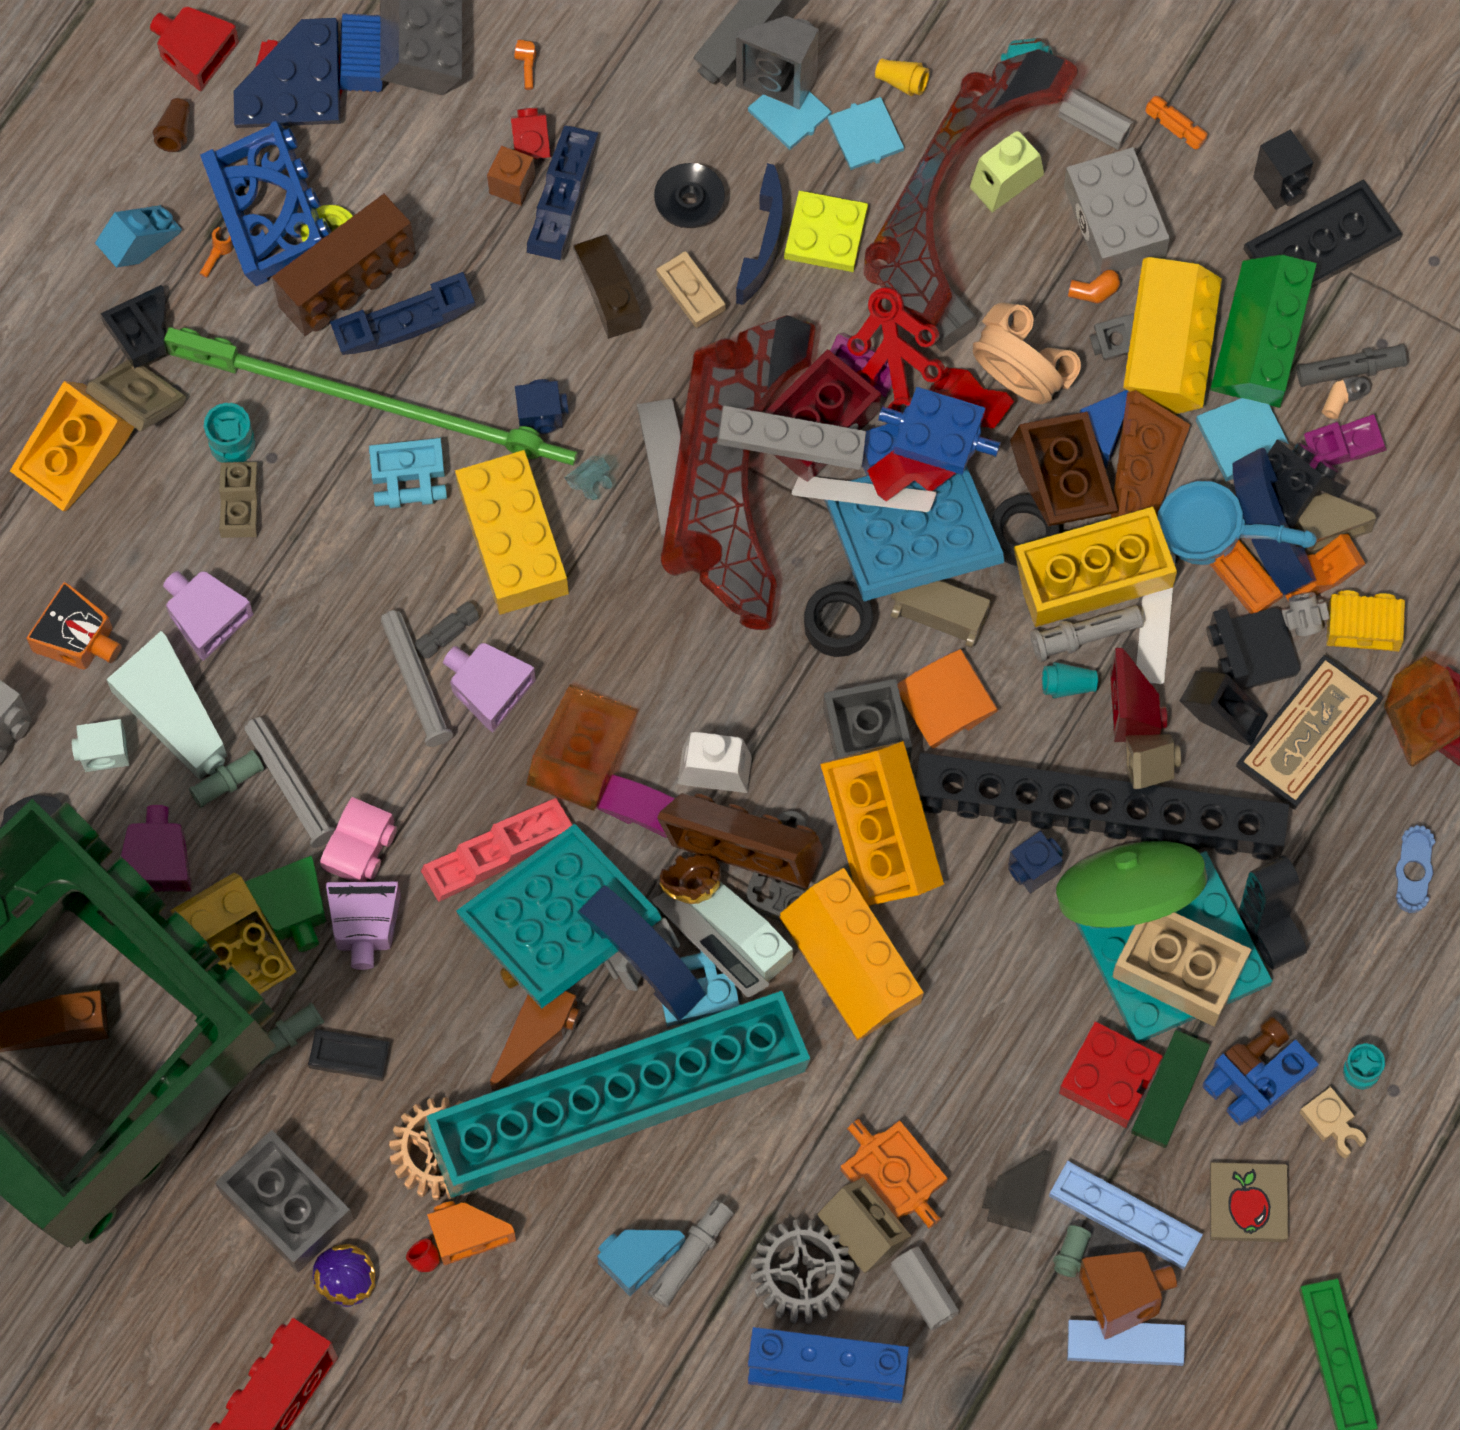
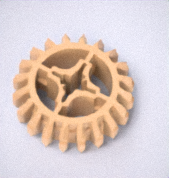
M445 1097L442 1100L441 1107L436 1108L434 1100L428 1099V1110L423 1111L419 1104H415L413 1106L416 1115L414 1118L406 1113L401 1116L402 1121L407 1127H394V1134L401 1139L390 1141V1149L398 1151L390 1156L392 1164L400 1165L395 1170L398 1178L408 1176L404 1183L407 1189L414 1188L419 1183L417 1189L418 1196L424 1197L428 1189H432V1198L437 1201L440 1198L441 1190H446L447 1196L451 1200L455 1197H450L443 1176H435L439 1175L440 1168L426 1132L421 1131L424 1129L426 1116L449 1108L450 1101L449 1098ZM458 1101L455 1105L461 1104L463 1102ZM412 1144L419 1146L420 1151L428 1155L424 1172L418 1169L410 1159Z

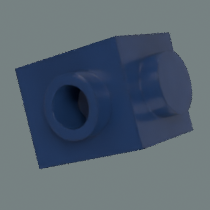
M538 379L526 385L515 386L519 427L532 428L539 434H547L558 428H563L562 415H567L569 412L566 393L559 394L558 381L550 382L546 379Z
M1039 831L1010 852L1008 870L1014 880L1019 885L1023 884L1031 894L1060 874L1063 852L1053 838L1047 840L1043 833Z

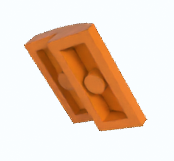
M961 649L925 666L897 684L902 701L929 746L934 749L963 729L969 731L999 711Z

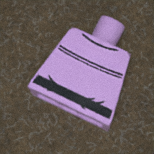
M327 882V895L337 949L342 951L351 950L352 968L359 970L373 968L374 950H388L391 948L400 903L398 882Z

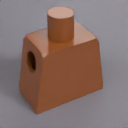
M1140 1251L1087 1257L1082 1259L1079 1278L1104 1339H1109L1157 1316L1162 1302L1161 1292L1177 1287L1176 1276L1170 1265L1151 1270L1145 1254Z

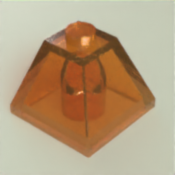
M1426 656L1394 676L1384 708L1408 764L1414 767L1460 736V698L1448 669Z

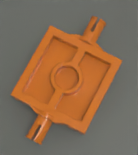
M860 1119L854 1121V1124L852 1123L847 1130L850 1131L861 1146L852 1158L840 1166L841 1172L850 1183L864 1177L898 1220L904 1215L916 1212L928 1229L932 1228L934 1224L936 1225L941 1218L927 1202L936 1190L947 1183L948 1178L900 1120L885 1132L875 1134L874 1136L871 1135Z

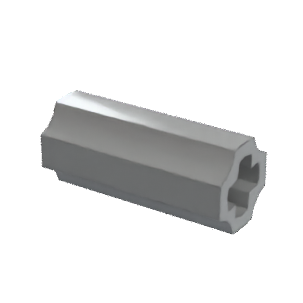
M1076 89L1070 90L1059 109L1058 115L1059 118L1117 150L1121 149L1128 139L1134 121Z
M919 1246L910 1249L891 1262L893 1271L931 1331L941 1327L958 1315V1308Z

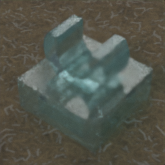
M591 456L564 477L572 489L582 490L585 497L590 500L598 498L593 491V485L596 481H599L605 489L612 487L609 477L603 475L611 469L603 457Z

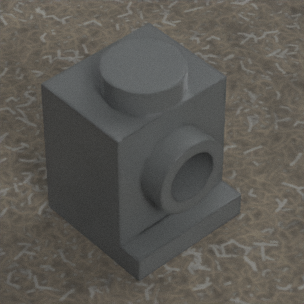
M1134 313L1094 325L1096 333L1089 335L1095 355L1102 354L1103 360L1106 361L1128 354ZM1115 332L1120 333L1123 337V342L1117 346L1112 345L1109 341L1110 335Z

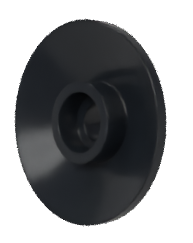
M683 163L671 167L661 175L654 190V201L660 215L670 224L681 228H698L710 223L718 216L724 205L725 191L722 181L714 171L701 164ZM686 198L696 200L693 204H685L683 201Z

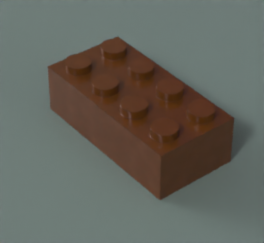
M383 193L272 276L279 308L305 337L312 331H320L329 323L332 316L340 310L345 311L351 308L360 295L368 289H376L384 282L388 274L396 268H404L412 261L416 250L411 222Z

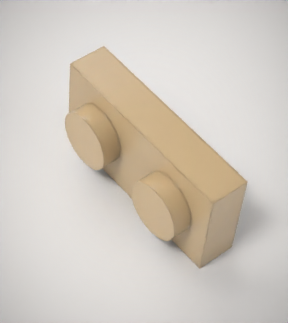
M686 251L656 269L657 277L696 328L726 310L724 301Z

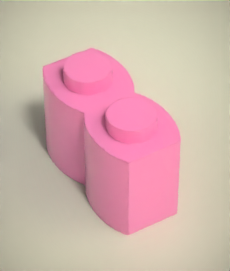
M352 797L320 860L322 869L351 882H366L367 879L373 880L381 864V859L377 858L383 846L389 847L397 831V827L394 826L393 815Z

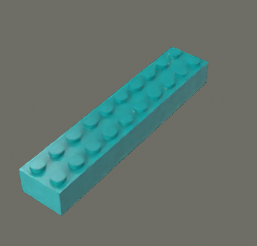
M782 991L429 1114L426 1116L424 1129L450 1197L453 1198L805 1072L810 1057Z

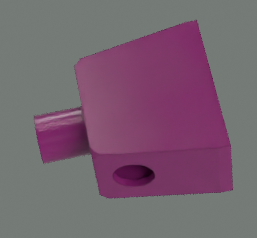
M147 806L146 823H132L128 825L121 857L154 889V892H192L186 840L182 826L177 823H168L169 808L167 806Z

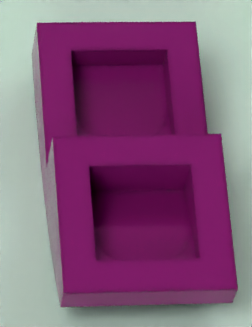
M1374 414L1342 426L1335 422L1304 433L1308 448L1316 453L1313 459L1318 463L1324 461L1330 466L1387 451Z
M612 774L608 779L596 809L627 824L634 822L667 838L657 817L660 811L675 798L640 783Z

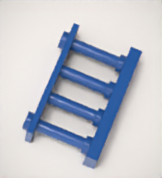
M753 1327L748 1360V1384L901 1404L909 1347Z

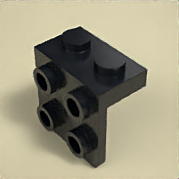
M1277 439L1267 454L1278 480L1272 483V487L1288 528L1293 529L1318 490L1340 498L1347 487L1336 478L1339 472L1324 461L1316 462L1313 459L1316 453L1299 442L1294 447Z
M1227 608L1212 613L1210 625L1206 627L1210 645L1216 647L1219 656L1217 660L1219 673L1227 674L1242 690L1298 675L1300 666L1282 612L1279 609L1271 608L1233 619L1230 618Z

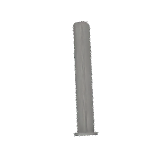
M395 610L388 611L381 616V623L427 736L424 742L428 747L444 744L453 737V732L447 729L402 614Z
M262 717L251 719L247 722L245 731L311 837L310 845L313 848L325 845L329 842L336 829L328 825Z

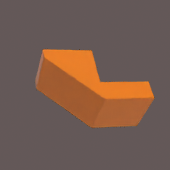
M1340 534L1315 555H1307L1317 581L1285 596L1288 600L1290 597L1301 593L1313 592L1315 595H1318L1340 585L1366 565L1349 534Z

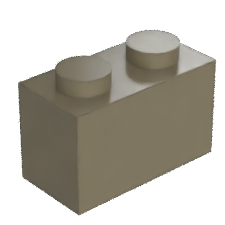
M864 1177L842 1187L817 1214L822 1222L829 1227L831 1235H840L839 1243L844 1247H848V1254L851 1260L864 1273L885 1264L911 1237L909 1232Z

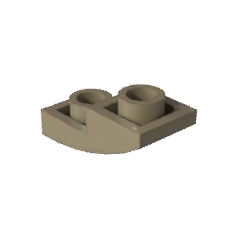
M257 462L221 463L219 487L221 499L220 536L221 538L257 537Z

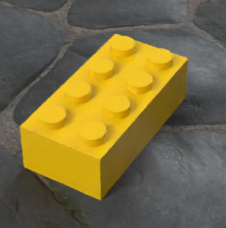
M525 450L455 470L457 487L499 615L568 595L567 577Z

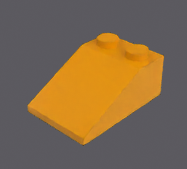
M69 381L62 383L10 470L12 474L62 511H67L119 454L135 428L86 393L87 385Z

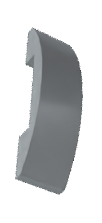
M666 399L637 404L661 537L697 532L688 530V525L695 523L696 518L694 514V519L689 520L692 495L673 400Z

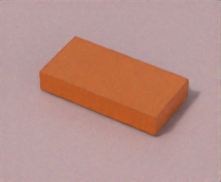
M1240 540L1237 541L1232 552L1224 557L1223 554L1215 558L1216 562L1209 564L1250 614L1264 611L1283 598L1282 592Z

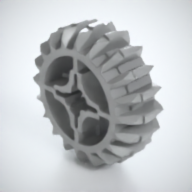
M796 1219L793 1220V1231L788 1232L787 1227L783 1223L779 1224V1238L774 1233L768 1232L765 1238L770 1246L760 1243L757 1245L756 1251L763 1257L752 1258L751 1265L760 1270L751 1274V1281L762 1283L755 1288L757 1297L769 1294L763 1302V1306L766 1309L771 1308L776 1303L778 1304L775 1312L776 1317L781 1318L785 1311L788 1310L791 1311L790 1322L796 1323L798 1313H805V1322L809 1324L812 1323V1312L817 1311L822 1320L827 1318L826 1305L834 1311L840 1309V1304L835 1296L841 1299H848L849 1291L841 1285H853L854 1277L845 1272L854 1269V1262L842 1260L849 1255V1249L844 1246L836 1249L840 1244V1235L837 1234L828 1239L829 1227L827 1225H824L818 1233L814 1231L815 1221L809 1220L807 1230H801V1223ZM805 1244L816 1246L824 1251L831 1262H825V1259L812 1258L808 1254ZM793 1245L794 1257L788 1263L780 1264V1268L771 1269L776 1256L785 1248ZM799 1255L802 1256L803 1265H807V1270L809 1268L812 1269L808 1271L806 1288L803 1287L802 1278H798L799 1273L793 1274L798 1269ZM835 1274L827 1290L819 1296L812 1298L811 1287L813 1283L817 1280L825 1279V1275ZM780 1280L781 1284L786 1283L795 1286L800 1299L785 1295L777 1288L773 1281Z

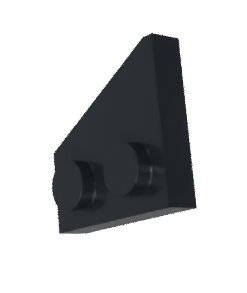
M162 285L100 313L103 324L134 369L166 354V344L164 341L166 336V295Z

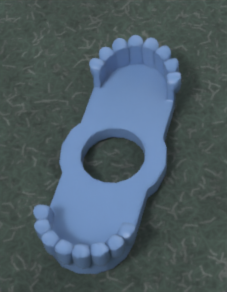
M1419 825L1410 827L1402 836L1400 860L1395 869L1398 880L1397 904L1403 911L1408 913H1416L1426 907L1429 902V897H1427L1428 884L1433 875V868L1430 862L1432 846L1435 844L1434 835L1430 833L1429 829ZM1410 862L1419 863L1423 866L1425 875L1422 880L1411 881L1404 875V866Z

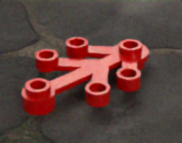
M882 287L870 295L868 300L870 316L859 332L849 338L847 347L850 353L855 356L865 354L871 348V337L882 325L884 340L866 366L859 370L857 374L860 376L862 373L867 374L870 377V385L874 387L878 381L877 374L888 360L895 399L889 404L888 408L901 412V405L909 406L912 400L909 396L903 359L920 371L923 379L930 383L936 382L944 376L945 366L938 359L929 360L899 337L897 324L913 334L918 345L930 347L938 341L939 331L932 324L923 325L903 309V299L895 289ZM883 299H888L891 302L892 308L890 311L883 308ZM923 330H928L931 333V341L924 340L922 337ZM856 338H859L864 342L863 350H859L856 348ZM929 365L937 368L938 375L936 377L928 372Z

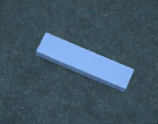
M1069 1161L1065 1164L1049 1193V1197L1183 1270L1203 1235Z

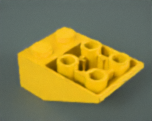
M232 873L170 910L172 914L175 911L178 912L207 941L209 947L221 959L218 962L221 967L227 971L232 966L259 994L296 973L240 875ZM254 912L262 926L252 920H243L238 925L235 922ZM255 927L256 933L254 934L248 931V929ZM265 931L267 932V934L269 935L274 944L264 939Z

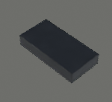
M316 1029L308 1067L315 1070L383 1081L390 1042Z

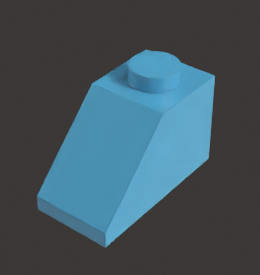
M624 1230L618 1237L614 1233L599 1246L598 1250L601 1253L597 1256L598 1265L631 1297L680 1250L685 1243V1236L680 1230Z

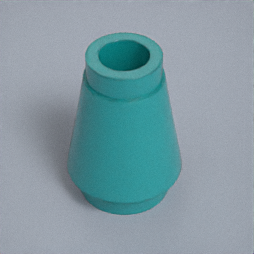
M1053 662L1052 666L1045 665L1043 668L1042 690L1044 695H1052L1053 699L1096 692L1098 674L1096 670Z

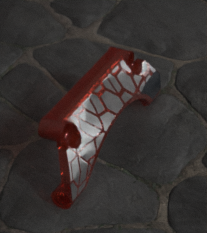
M1037 49L997 63L991 77L980 72L967 74L962 79L958 94L877 237L866 248L863 264L865 278L873 284L880 285L881 288L890 287L895 289L903 299V309L923 325L932 324L937 327L952 300L951 289L941 268L935 248L933 232L935 202L947 171L961 151L976 136L997 121L1031 107L1062 102L1078 74L1077 67L1069 60ZM977 91L982 95L974 97L969 95L968 92ZM881 259L887 262V265L882 267L875 266L872 261Z
M789 315L739 332L737 343L724 338L702 346L694 352L667 525L661 552V563L667 573L673 576L690 571L699 573V581L729 610L740 615L739 623L746 628L754 630H767L771 628L778 586L759 544L751 515L748 494L750 450L718 445L717 438L723 406L762 412L774 392L788 378L812 365L817 328L812 323L798 320Z

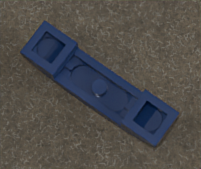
M767 163L759 194V210L770 212L758 260L746 257L743 259L736 287V304L744 305L759 290L772 269L780 246L783 201L781 184L774 164Z
M464 272L430 284L432 288L430 291L372 313L365 314L362 309L331 321L330 324L342 355L372 351L412 339L450 322L474 307L476 304Z
M1259 448L1233 462L1235 492L1243 512L1245 525L1264 524L1279 527L1284 525L1288 528L1272 487V483L1278 480L1265 448ZM1251 539L1263 565L1283 595H1289L1317 581L1303 547H1296L1295 544L1286 542L1278 543L1276 540Z
M602 885L579 908L578 914L602 939L607 938L655 989L653 994L678 1021L706 995L694 975L665 940L632 907L607 886Z

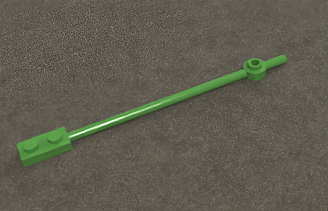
M169 327L164 339L169 355L236 374L239 368L505 446L511 453L525 450L527 459H536L541 456L572 466L575 465L578 452L544 443L538 437L539 433L532 428L520 426L518 429H512L510 432L262 361L238 354L237 347L223 338H214L212 340L200 336L199 333L192 329L181 328L178 330Z

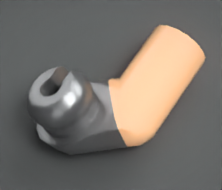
M1351 377L1334 383L1323 407V415L1331 419H1338L1345 403L1359 400L1368 395L1370 392L1369 381L1364 377Z

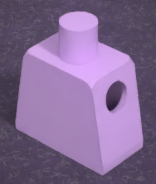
M176 571L163 584V587L173 596L166 604L170 618L202 661L210 656L253 616L250 602L245 597L207 572H200L189 582L179 571Z
M481 643L471 656L457 646H454L447 653L443 661L444 665L456 673L450 681L454 695L492 733L536 681L534 667L486 643Z

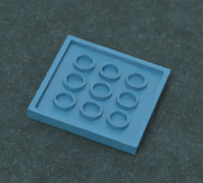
M967 465L963 475L954 474L932 491L936 492V497L929 512L825 500L863 601L1004 563L1003 551ZM870 476L851 480V482L873 484ZM916 481L911 482L905 487L927 491Z

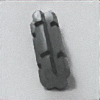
M470 602L463 603L456 609L458 611L456 614H449L429 630L431 632L429 635L424 634L416 640L415 647L424 658H430L438 651V646L444 647L465 630V625L470 626L477 621L479 613Z

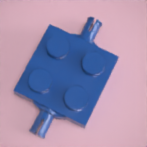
M916 387L911 403L903 413L883 406L878 421L899 426V435L893 454L963 475L967 462L975 451L997 457L1001 442L980 437V426L985 415V407L920 387Z

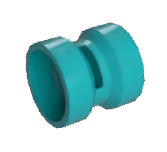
M1364 1043L1355 1046L1348 1054L1344 1063V1079L1355 1089L1364 1090L1371 1088L1377 1083L1384 1070V1054L1372 1044Z

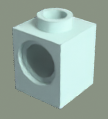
M121 719L76 726L78 738L72 739V751L74 760L81 761L85 772L129 766L126 733Z

